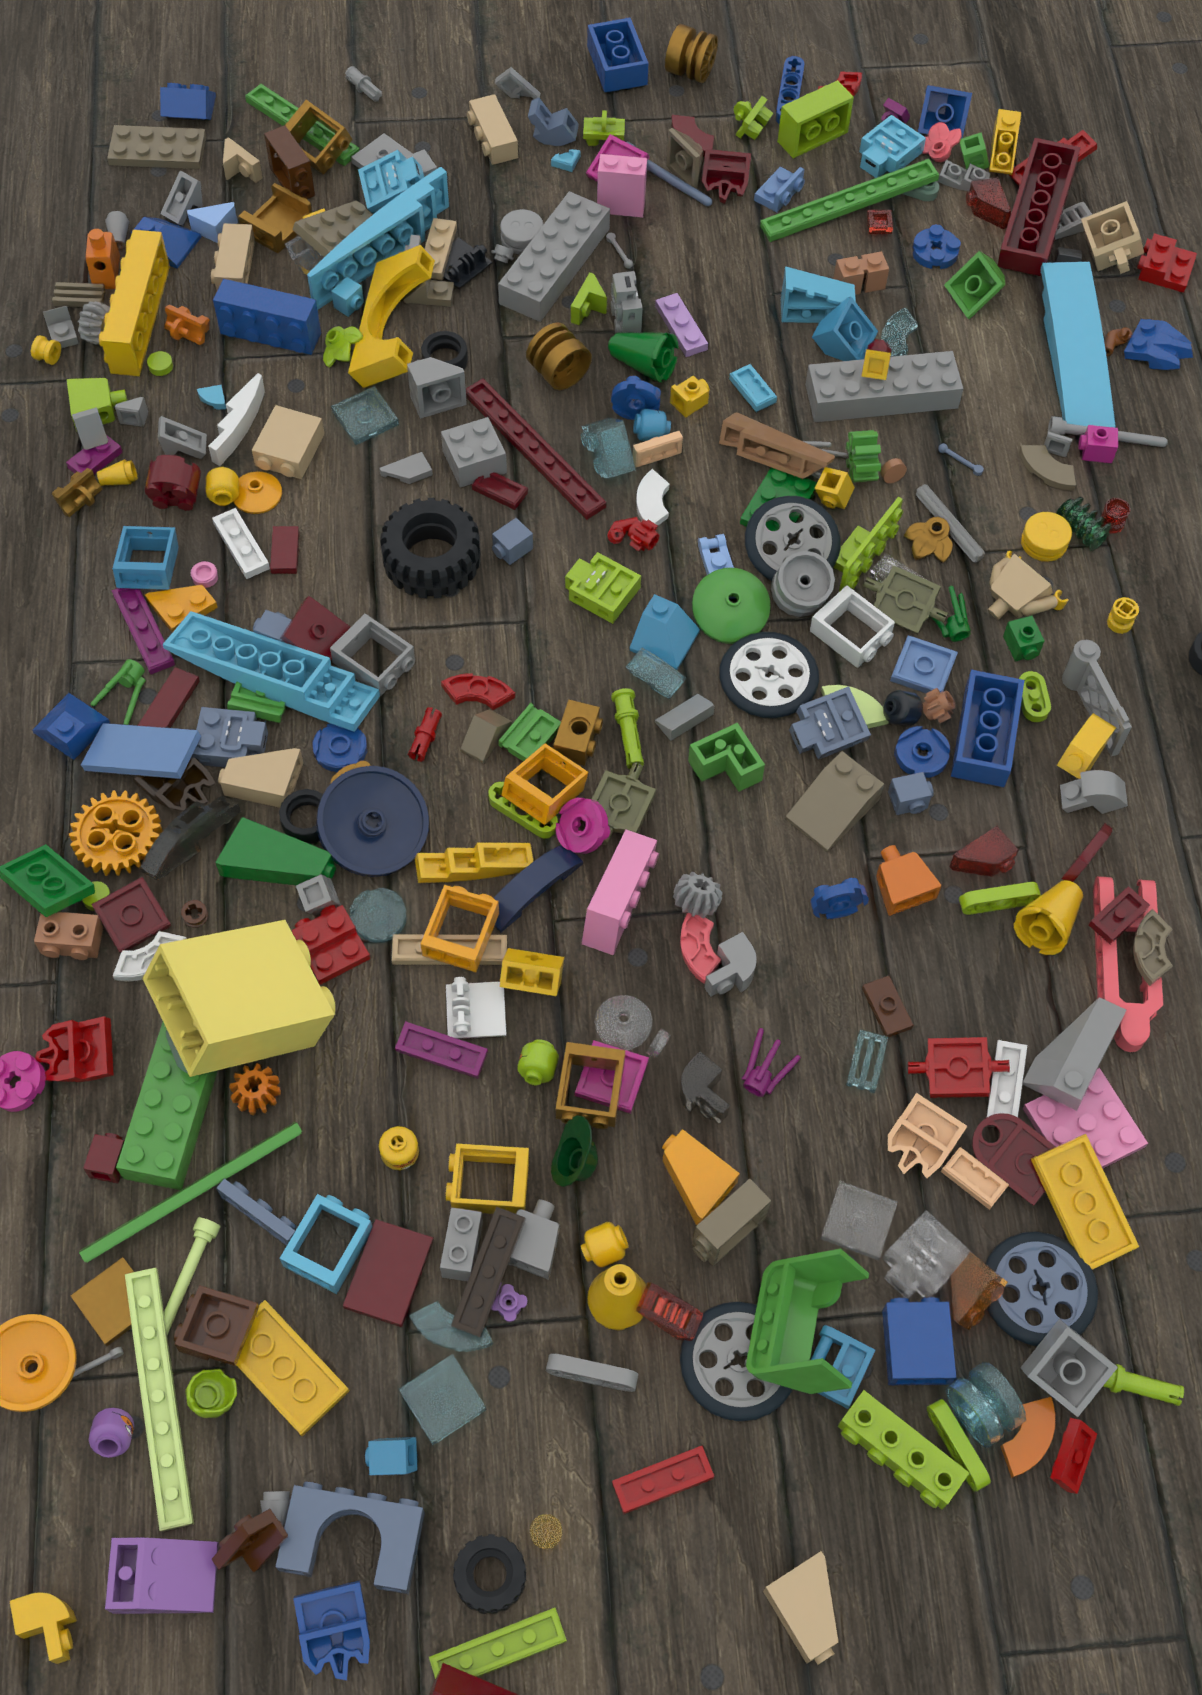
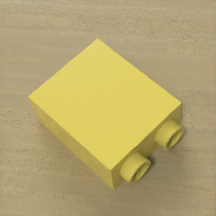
M286 920L160 944L143 976V981L190 1077L314 1047L335 1015V1001L332 993L327 987H320L310 968L311 958L308 947L302 940L295 939Z

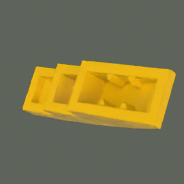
M477 843L474 848H447L445 853H417L415 857L418 883L455 882L520 873L533 862L530 843Z

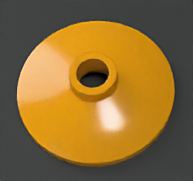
M257 471L247 473L238 478L239 496L233 503L241 511L250 514H261L270 511L280 502L282 487L278 479L273 475Z

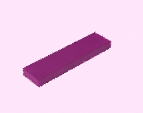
M133 588L111 590L150 675L174 666L175 663L170 651L163 648L165 641L141 590Z

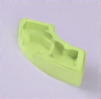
M822 686L821 693L825 696L848 686ZM850 687L868 728L889 723L885 719L883 707L869 694Z

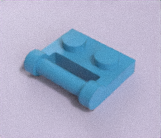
M824 1325L819 1333L821 1339L811 1360L821 1358L825 1360L832 1343L840 1345L841 1349L834 1361L833 1367L852 1382V1388L818 1394L848 1409L875 1349L830 1326Z

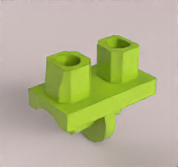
M761 96L753 109L749 101H739L734 106L735 119L737 121L743 120L742 126L735 134L740 139L745 133L755 140L763 129V126L757 123L755 119L765 126L772 117L773 112L764 106L767 101L765 97Z
M602 110V117H584L583 139H586L588 146H597L599 140H607L610 134L624 141L625 119L608 118L607 110Z

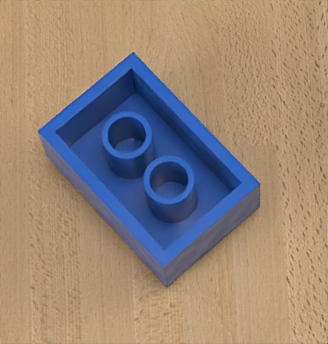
M631 18L588 25L587 47L604 92L648 85L649 63Z

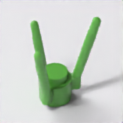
M131 659L126 660L118 673L106 684L105 688L90 705L94 707L118 682L127 688L135 685L123 725H129L141 687L146 682L142 677L145 672L142 665Z

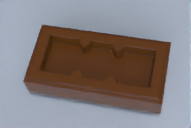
M890 976L862 986V990L885 1038L913 1028L914 1025Z

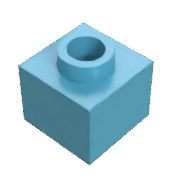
M346 277L331 291L334 308L348 317L364 303L362 285L349 277Z

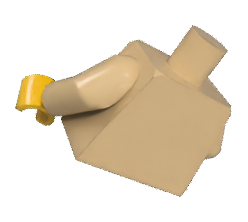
M1007 551L1005 558L996 563L992 568L989 584L991 586V594L996 601L988 608V611L997 620L1008 610L1017 618L1050 609L1062 610L1069 601L1068 598L1065 600L1059 598L1062 594L1061 590H1057L1054 595H1051L1053 593L1051 584L1027 565L1020 556L1018 557L1016 554L1012 556V551Z

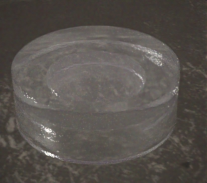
M661 1028L646 1053L653 1058H657L670 1039V1033Z

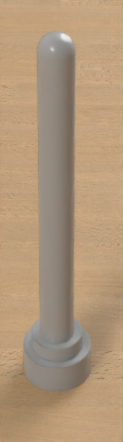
M1051 416L1048 425L1049 432L1062 436L1065 433L1085 435L1087 426L1068 424L1067 421L1062 420V417ZM1118 431V441L1165 447L1168 444V440L1165 437Z

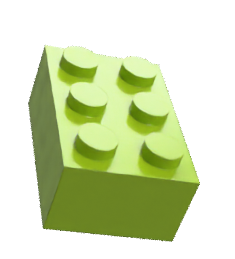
M837 80L792 102H788L781 108L777 142L792 158H795L848 133L854 97Z

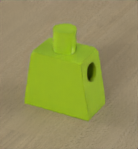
M106 378L67 379L71 416L72 414L97 407L102 424L104 425L114 422L116 419L115 405L128 401L125 390L111 392L108 379Z

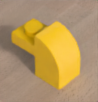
M33 1593L11 1600L10 1607L16 1636L25 1639L44 1632L49 1661L59 1664L70 1660L68 1650L73 1649V1642L69 1629H64V1625L77 1621L71 1607L61 1599L48 1593Z

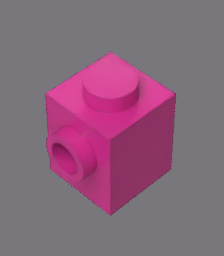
M1088 425L1085 435L1081 434L1079 438L1078 449L1082 450V460L1112 463L1118 449V428Z

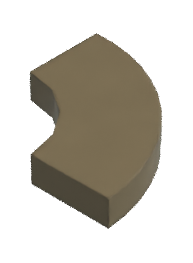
M1046 445L1020 446V457L1031 474H1036L1044 480L1045 484L1051 487L1068 491L1075 490L1076 482L1073 465L1063 464L1055 460L1048 453Z
M1153 909L1141 921L1133 941V954L1136 966L1149 986L1168 973L1173 967L1165 951L1166 938L1173 929Z

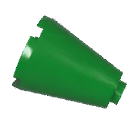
M618 332L610 338L608 349L612 357L652 380L661 383L662 379L667 380L675 368L677 357L674 356V348L678 349L679 344L677 337L672 333Z

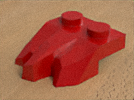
M103 1016L82 1022L74 1020L53 1024L42 1035L43 1040L49 1042V1047L38 1051L35 1059L38 1062H45L50 1065V1068L45 1071L46 1080L87 1082L114 1076L110 1018Z

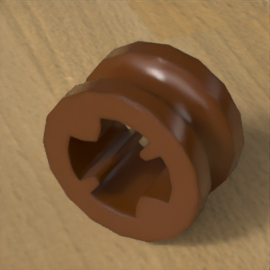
M190 900L181 909L184 923L189 927H200L208 919L206 906L199 900ZM192 909H197L200 913L202 912V914H198L199 918L192 919L188 913L192 914Z

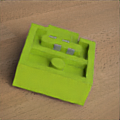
M597 552L590 561V564L580 558L565 576V588L569 590L570 601L613 624L641 588V575Z

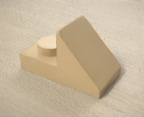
M229 137L225 139L223 167L226 180L241 172L244 177L250 178L255 183L263 178L260 161Z

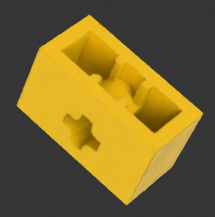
M508 948L502 961L499 987L557 996L561 985L564 957Z

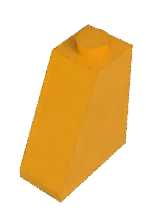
M682 1129L677 1136L672 1134L662 1147L664 1150L662 1161L695 1224L698 1225L730 1193L738 1183L740 1173Z

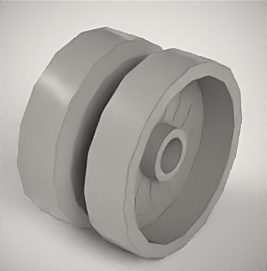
M810 551L793 553L784 560L772 579L771 592L773 600L788 615L802 617L813 614L821 608L833 591L835 582L833 569L828 561L817 553Z

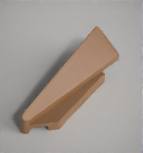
M734 413L723 420L719 444L737 447L736 455L804 479L817 470L826 467L835 459V456L740 413Z

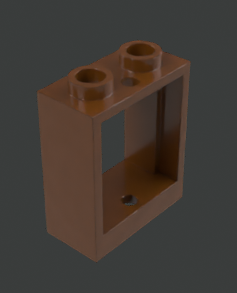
M284 125L264 133L270 170L281 186L288 188L300 197L306 199L314 197L315 191L310 160L287 127Z

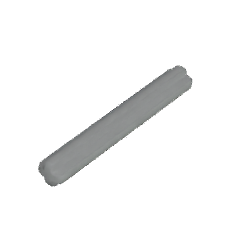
M926 484L919 487L916 496L934 517H941L948 522L950 527L949 535L972 562L976 563L983 559L984 550Z

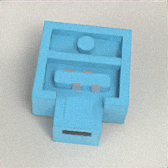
M890 115L862 137L859 151L862 153L860 168L875 178L882 176L887 171L891 173L902 169L923 153L926 138L893 115Z
M399 150L358 169L367 209L372 214L424 178L422 166L413 156L407 159Z

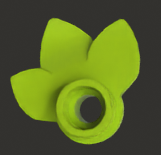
M336 326L328 331L325 339L326 349L323 354V361L327 367L330 368L336 360L350 361L351 344H355L363 339L360 330L353 326L346 329Z

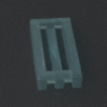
M864 1030L859 1031L846 1086L852 1087L854 1085L858 1086L857 1089L863 1090L865 1088L869 1089V1092L875 1093L888 1037ZM867 1038L869 1042L860 1079L854 1077L863 1040ZM878 1041L880 1042L872 1080L869 1082L866 1081L874 1043Z

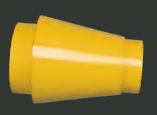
M124 459L97 471V477L101 486L128 485L138 479L132 460L126 461Z

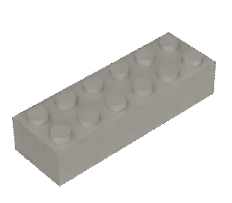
M569 191L498 283L499 304L541 322L609 231L610 208Z
M953 351L890 357L886 380L861 377L864 359L808 365L805 385L814 422L956 409L959 407L963 392Z

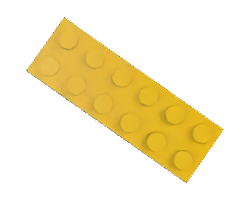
M133 230L131 238L126 242V255L121 259L120 276H116V290L110 297L109 313L106 312L104 331H101L99 334V345L103 347L104 361L108 363L111 374L140 376L170 269L162 232Z

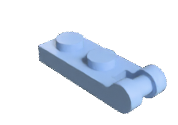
M724 534L715 535V538L707 539V537L698 538V547L707 575L718 569L734 568ZM717 548L718 552L710 553L709 549ZM731 596L729 597V600L735 599L736 597Z

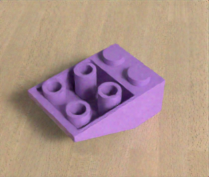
M112 1538L105 1609L112 1614L214 1613L217 1567L212 1558L218 1552L219 1543L160 1538Z

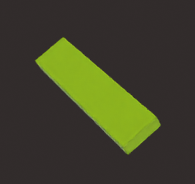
M552 1608L430 1656L429 1660L435 1679L442 1663L480 1677L563 1644L567 1640L556 1608Z

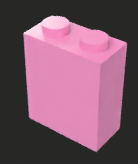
M600 154L597 203L610 208L611 215L643 217L646 196L647 158Z

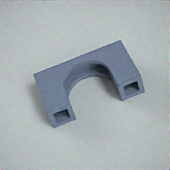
M304 1482L303 1487L294 1485L284 1527L288 1538L280 1545L275 1566L280 1572L312 1577L319 1542L325 1529L340 1517L360 1515L371 1520L379 1528L381 1534V1551L374 1586L376 1589L409 1594L425 1514L423 1508L418 1507L419 1502L403 1498L399 1499V1503L386 1501V1496L376 1493H367V1498L354 1496V1490L336 1487L335 1492L322 1490L323 1485L313 1482Z

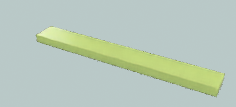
M151 1268L125 1274L159 1530L164 1532L194 1525L158 1269Z

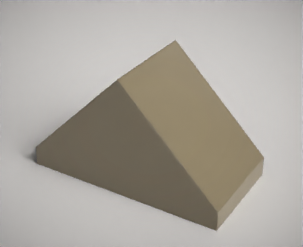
M490 709L475 714L461 746V752L484 764L498 745V740L512 725V721Z

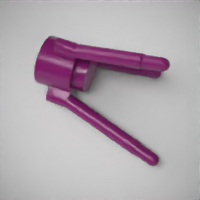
M763 1028L758 1030L747 1070L742 1077V1080L745 1081L743 1087L758 1097H763L765 1093L770 1095L774 1087L801 1059L800 1055H796L771 1080L772 1074L767 1069L781 1044V1041L777 1039L762 1066H756L754 1069L764 1033Z

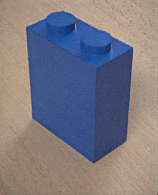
M935 1297L923 1298L921 1302H909L907 1298L891 1299L882 1310L888 1385H951L956 1379L949 1302H940V1299Z

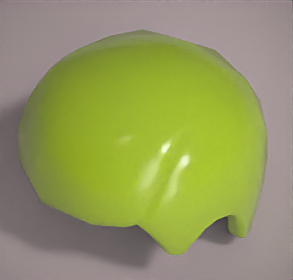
M221 1369L200 1371L191 1378L185 1390L189 1408L202 1418H218L229 1411L237 1396L235 1379L229 1378Z

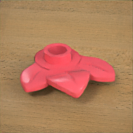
M943 122L934 124L929 130V136L925 137L926 141L922 154H929L931 159L936 162L946 161L951 155L952 147L961 140V129L949 131L948 126Z

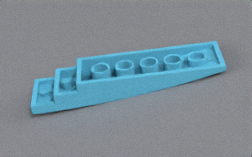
M442 167L416 182L374 213L342 240L307 274L311 299L316 300L317 309L333 300L331 291L346 277L360 283L374 273L377 262L394 256L400 251L404 252L405 245L410 244L411 235H420L421 243L425 241V231L431 228L433 218H437V214L449 207L447 172Z
M1090 262L1042 263L1041 275L1044 285L1042 297L1046 312L1044 324L1063 420L1067 421L1068 424L1115 428L1107 357Z
M192 611L189 612L163 643L164 649L234 684L236 682L242 683L243 688L254 693L258 690L265 693L268 699L278 702L281 700L285 702L287 707L353 732L356 731L380 697L379 689L356 682L355 673L331 666L329 657Z

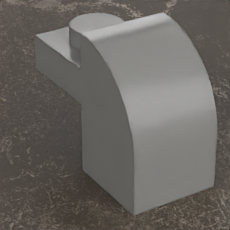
M1091 770L1081 772V779L1060 785L1062 809L1067 813L1094 806L1104 814L1128 806L1125 782L1118 775L1109 771Z
M741 932L718 945L717 956L721 959L723 967L706 976L704 988L710 997L717 993L724 994L733 988L734 984L740 992H743L753 980L756 967V953L745 934Z

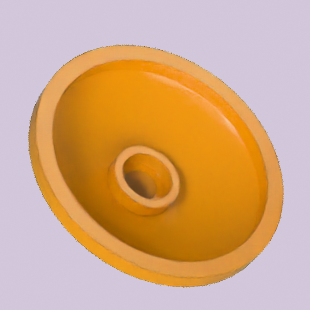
M27 1314L12 1318L0 1325V1407L15 1412L38 1410L55 1401L66 1390L74 1375L77 1357L71 1335L59 1322L47 1316ZM32 1363H37V1369L29 1373L28 1367Z

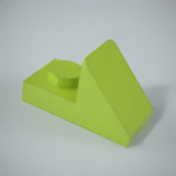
M590 272L571 305V323L579 326L583 318L588 317L591 310L603 314L607 313V297L595 275Z

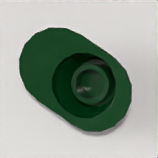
M580 1115L572 1117L566 1123L552 1160V1178L557 1185L563 1187L569 1186L575 1181L587 1180L592 1176L598 1164L597 1148L592 1141L590 1124L585 1117Z

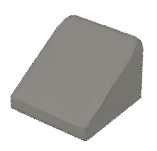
M138 397L115 405L120 424L144 427L148 415L144 397Z
M1048 431L1044 445H1046L1049 453L1066 457L1072 439Z

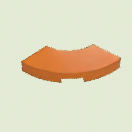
M1052 1397L1022 1404L1019 1407L1021 1415L1019 1431L1012 1440L1000 1446L1011 1478L1030 1470L1047 1452L1055 1430V1410Z

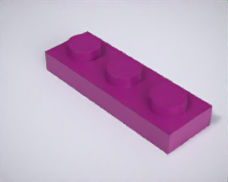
M406 1021L395 1046L397 1052L477 1079L480 1076L488 1054L487 1048Z

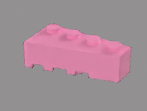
M625 830L587 908L582 945L614 955L622 933L628 926L632 909L636 908L641 887L645 888L650 876L649 868L654 869L659 856V853L655 852L657 840Z

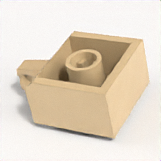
M1127 201L1081 219L1085 238L1098 271L1117 264L1120 274L1130 271L1127 260L1144 254L1139 230Z

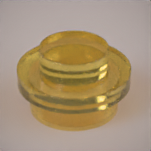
M543 1514L535 1518L530 1526L532 1542L542 1549L555 1547L562 1538V1525L560 1521L549 1514Z

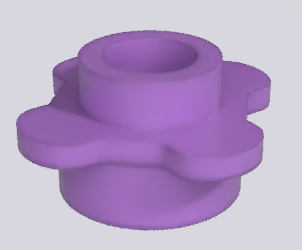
M505 1284L502 1286L501 1293L497 1296L492 1310L498 1311L505 1321L512 1322L516 1319V1315L519 1314L521 1308L527 1306V1298L525 1295H519L515 1292L512 1285ZM508 1300L512 1302V1304L509 1306L506 1305V1301Z

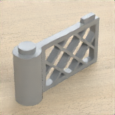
M1081 640L1073 648L1063 672L1062 681L1067 688L1078 692L1090 716L1094 713L1117 727L1106 744V748L1112 757L1119 754L1132 726L1129 723L1125 710L1120 706L1098 664L1101 653L1100 647L1091 640Z

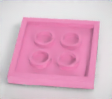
M1100 1068L1097 1069L1077 1111L1045 1095L1025 1104L1023 1107L1024 1112L1036 1131L1056 1147L1086 1134L1102 1169L1145 1148L1148 1144Z

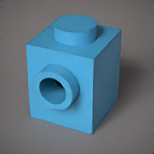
M416 1437L379 1438L368 1441L369 1447H367L365 1452V1462L367 1467H369V1475L408 1474L417 1471Z

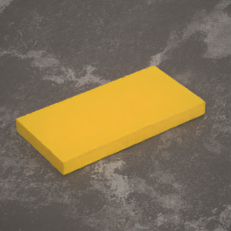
M1086 1134L1031 1158L1069 1243L1092 1270L1139 1247Z
M264 1300L259 1305L258 1312L236 1366L301 1436H304L349 1392V1389L269 1303Z

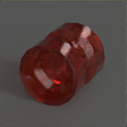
M1120 498L1108 500L1099 520L1102 530L1111 534L1121 532L1130 514V505Z

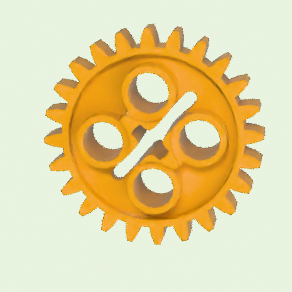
M113 790L110 798L101 793L100 801L93 797L91 798V807L81 806L84 814L75 813L77 822L70 824L73 832L69 833L72 841L71 847L79 861L82 860L85 868L91 866L94 873H97L102 868L105 876H108L111 869H113L116 875L119 876L123 868L128 873H131L132 865L142 868L140 860L151 861L148 852L157 853L158 850L154 843L162 842L159 834L163 830L161 824H159L161 820L159 815L156 814L155 807L153 805L149 806L146 798L140 801L137 793L129 798L127 791H124L121 797H118L116 791ZM105 817H110L106 821H101ZM138 820L135 824L129 825L131 821ZM104 841L101 845L94 846L97 842ZM125 845H131L127 849H121Z

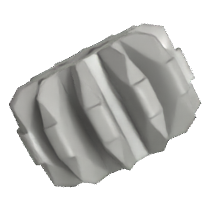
M90 301L88 304H84L83 311L79 313L80 319L78 320V332H80L81 339L92 344H99V334L101 331H104V318L106 312L109 313V306L97 301Z
M691 871L689 875L683 874L679 879L673 892V898L676 900L675 905L682 907V913L689 912L692 917L699 915L701 918H705L706 915H713L722 900L723 892L720 890V884L713 882V877L707 878L703 873L697 875Z

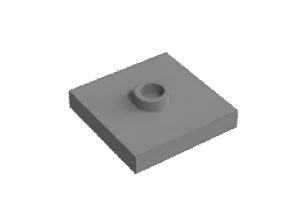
M383 133L353 155L351 160L352 164L360 169L396 150H399L404 156L413 153Z

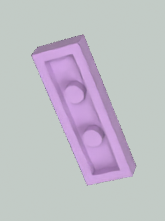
M678 293L656 300V309L670 332L677 337L679 347L685 357L708 350V342Z

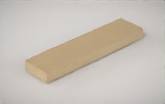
M393 934L392 965L450 964L422 956L420 944L424 935ZM438 935L437 938L474 949L480 935ZM507 935L490 936L479 965H502L507 951Z

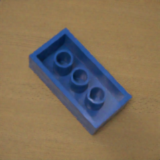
M228 279L222 280L213 299L220 334L312 355L321 335L315 299Z
M976 670L970 671L965 686L951 777L1005 787L1012 768L1025 680Z

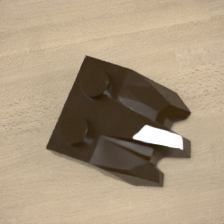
M194 757L190 758L181 779L137 775L134 778V783L155 802L182 811L186 809V800L199 808L207 805L208 800L201 791V788H210L216 784L209 771Z

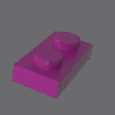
M107 436V444L87 450L82 449L69 459L66 464L68 469L74 474L77 471L82 473L86 468H89L95 475L97 471H100L123 453L122 448Z

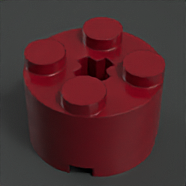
M159 455L156 457V461H150L145 494L153 500V506L159 509H166L168 505L178 506V508L185 511L193 509L201 477V470L195 463L192 462V466L184 463L185 458L175 455Z

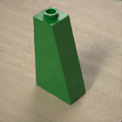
M244 817L239 821L215 862L219 875L223 877L295 886L321 874L332 879L336 871V865L328 851Z

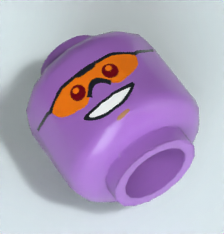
M107 1408L98 1412L93 1419L88 1439L92 1450L108 1458L117 1457L125 1453L130 1447L133 1435V1418L128 1412L119 1408Z

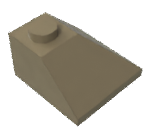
M671 128L668 130L666 165L681 180L698 190L703 149L690 136Z

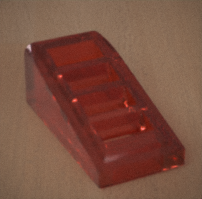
M651 1282L647 1283L636 1309L638 1313L674 1338L686 1341L694 1339L703 1317L701 1311ZM656 1297H658L659 1299L657 1301L654 1311H652V1306L655 1302Z

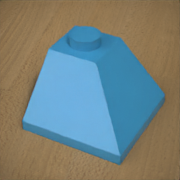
M850 296L820 321L812 338L825 355L842 361L862 360L865 358L868 345L874 340L878 330Z
M654 594L642 613L630 645V651L677 671L700 633V629L678 604Z

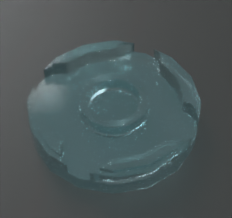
M386 888L362 892L355 898L350 908V919L356 927L357 934L362 939L370 942H385L393 939V934H399L406 923L407 911L402 898L394 891Z

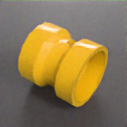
M1123 597L1117 599L1107 618L1108 627L1113 632L1121 634L1130 631L1139 613L1138 604L1130 598Z

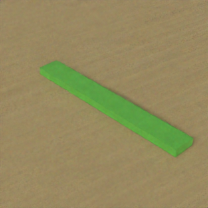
M926 159L760 220V227L769 242L938 181L939 173L931 161Z
M293 1122L79 1250V1254L84 1262L91 1261L219 1184L224 1178H229L302 1134L301 1128L297 1122Z

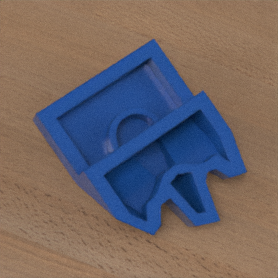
M1141 319L1124 350L1125 359L1148 361L1150 369L1170 370L1180 369L1179 359L1193 358L1191 342L1169 323L1160 320Z
M360 1580L294 1596L293 1600L299 1627L303 1662L315 1675L321 1672L324 1663L330 1662L335 1678L347 1680L348 1660L350 1657H356L359 1663L368 1664L370 1639Z

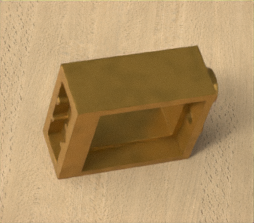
M305 100L285 126L297 143L302 140L316 121L335 133L334 137L316 158L303 150L310 160L311 166L324 175L334 165L340 154L348 148L353 139L345 127L308 100Z
M567 1042L556 1103V1119L566 1124L572 1117L580 1115L585 1117L594 1128L607 1129L608 1126L615 1127L625 1064V1050ZM572 1065L615 1071L609 1112L566 1106Z

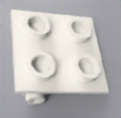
M456 977L452 984L446 985L448 1036L457 1039L506 1036L504 988L499 987L500 982L468 983L466 978Z

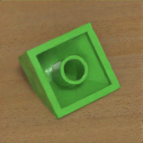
M978 251L944 286L965 316L970 319L1005 286V275L992 258Z

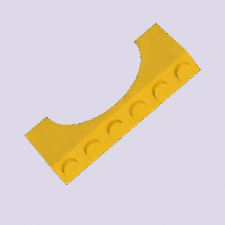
M421 245L379 261L375 265L359 328L363 339L355 343L348 374L363 388L408 372L407 364L411 363L413 352L399 337L382 340L386 321L400 300L416 286L431 279L435 260Z

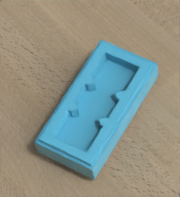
M751 364L730 373L729 380L755 412L776 403L777 396Z

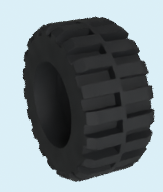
M428 498V500L424 501L416 499L410 505L405 503L400 506L398 512L395 510L389 516V521L387 520L382 527L380 544L386 575L390 580H393V584L398 589L404 588V592L413 596L415 593L418 594L419 598L427 599V596H434V599L442 598L444 594L450 596L456 593V589L462 590L466 587L468 580H473L477 574L476 570L480 566L481 555L478 527L470 513L467 511L463 512V507L456 503L451 505L450 501L441 499V501H437L435 498ZM427 539L442 540L453 546L445 554L430 558L417 556L409 551L416 543Z

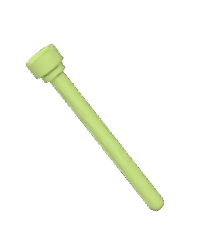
M198 1217L193 1227L195 1241L164 1310L167 1335L207 1243H211L212 1238H216L221 1227L211 1220Z

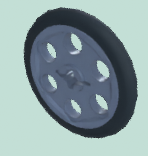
M1024 1232L1008 1237L994 1248L988 1256L982 1271L981 1288L983 1300L990 1316L1008 1335L1027 1345L1038 1346L1060 1319L1054 1310L1057 1304H1065L1069 1307L1071 1312L1070 1318L1061 1320L1079 1335L1086 1330L1093 1320L1098 1303V1288L1095 1275L1091 1267L1080 1258L1075 1248L1066 1240L1055 1235L1042 1232ZM1042 1252L1051 1254L1054 1259V1265L1049 1268L1042 1266L1038 1261V1255ZM1014 1258L1020 1259L1025 1265V1271L1021 1274L1011 1271L1009 1260ZM1063 1275L1073 1276L1077 1281V1288L1074 1290L1065 1289L1061 1284V1277ZM1036 1281L1039 1282L1040 1286H1046L1047 1288L1043 1296H1041L1039 1291H1033L1032 1289L1036 1285ZM1003 1288H1014L1018 1293V1301L1014 1303L1007 1302L1002 1296ZM1026 1311H1037L1041 1316L1040 1325H1030L1025 1319Z

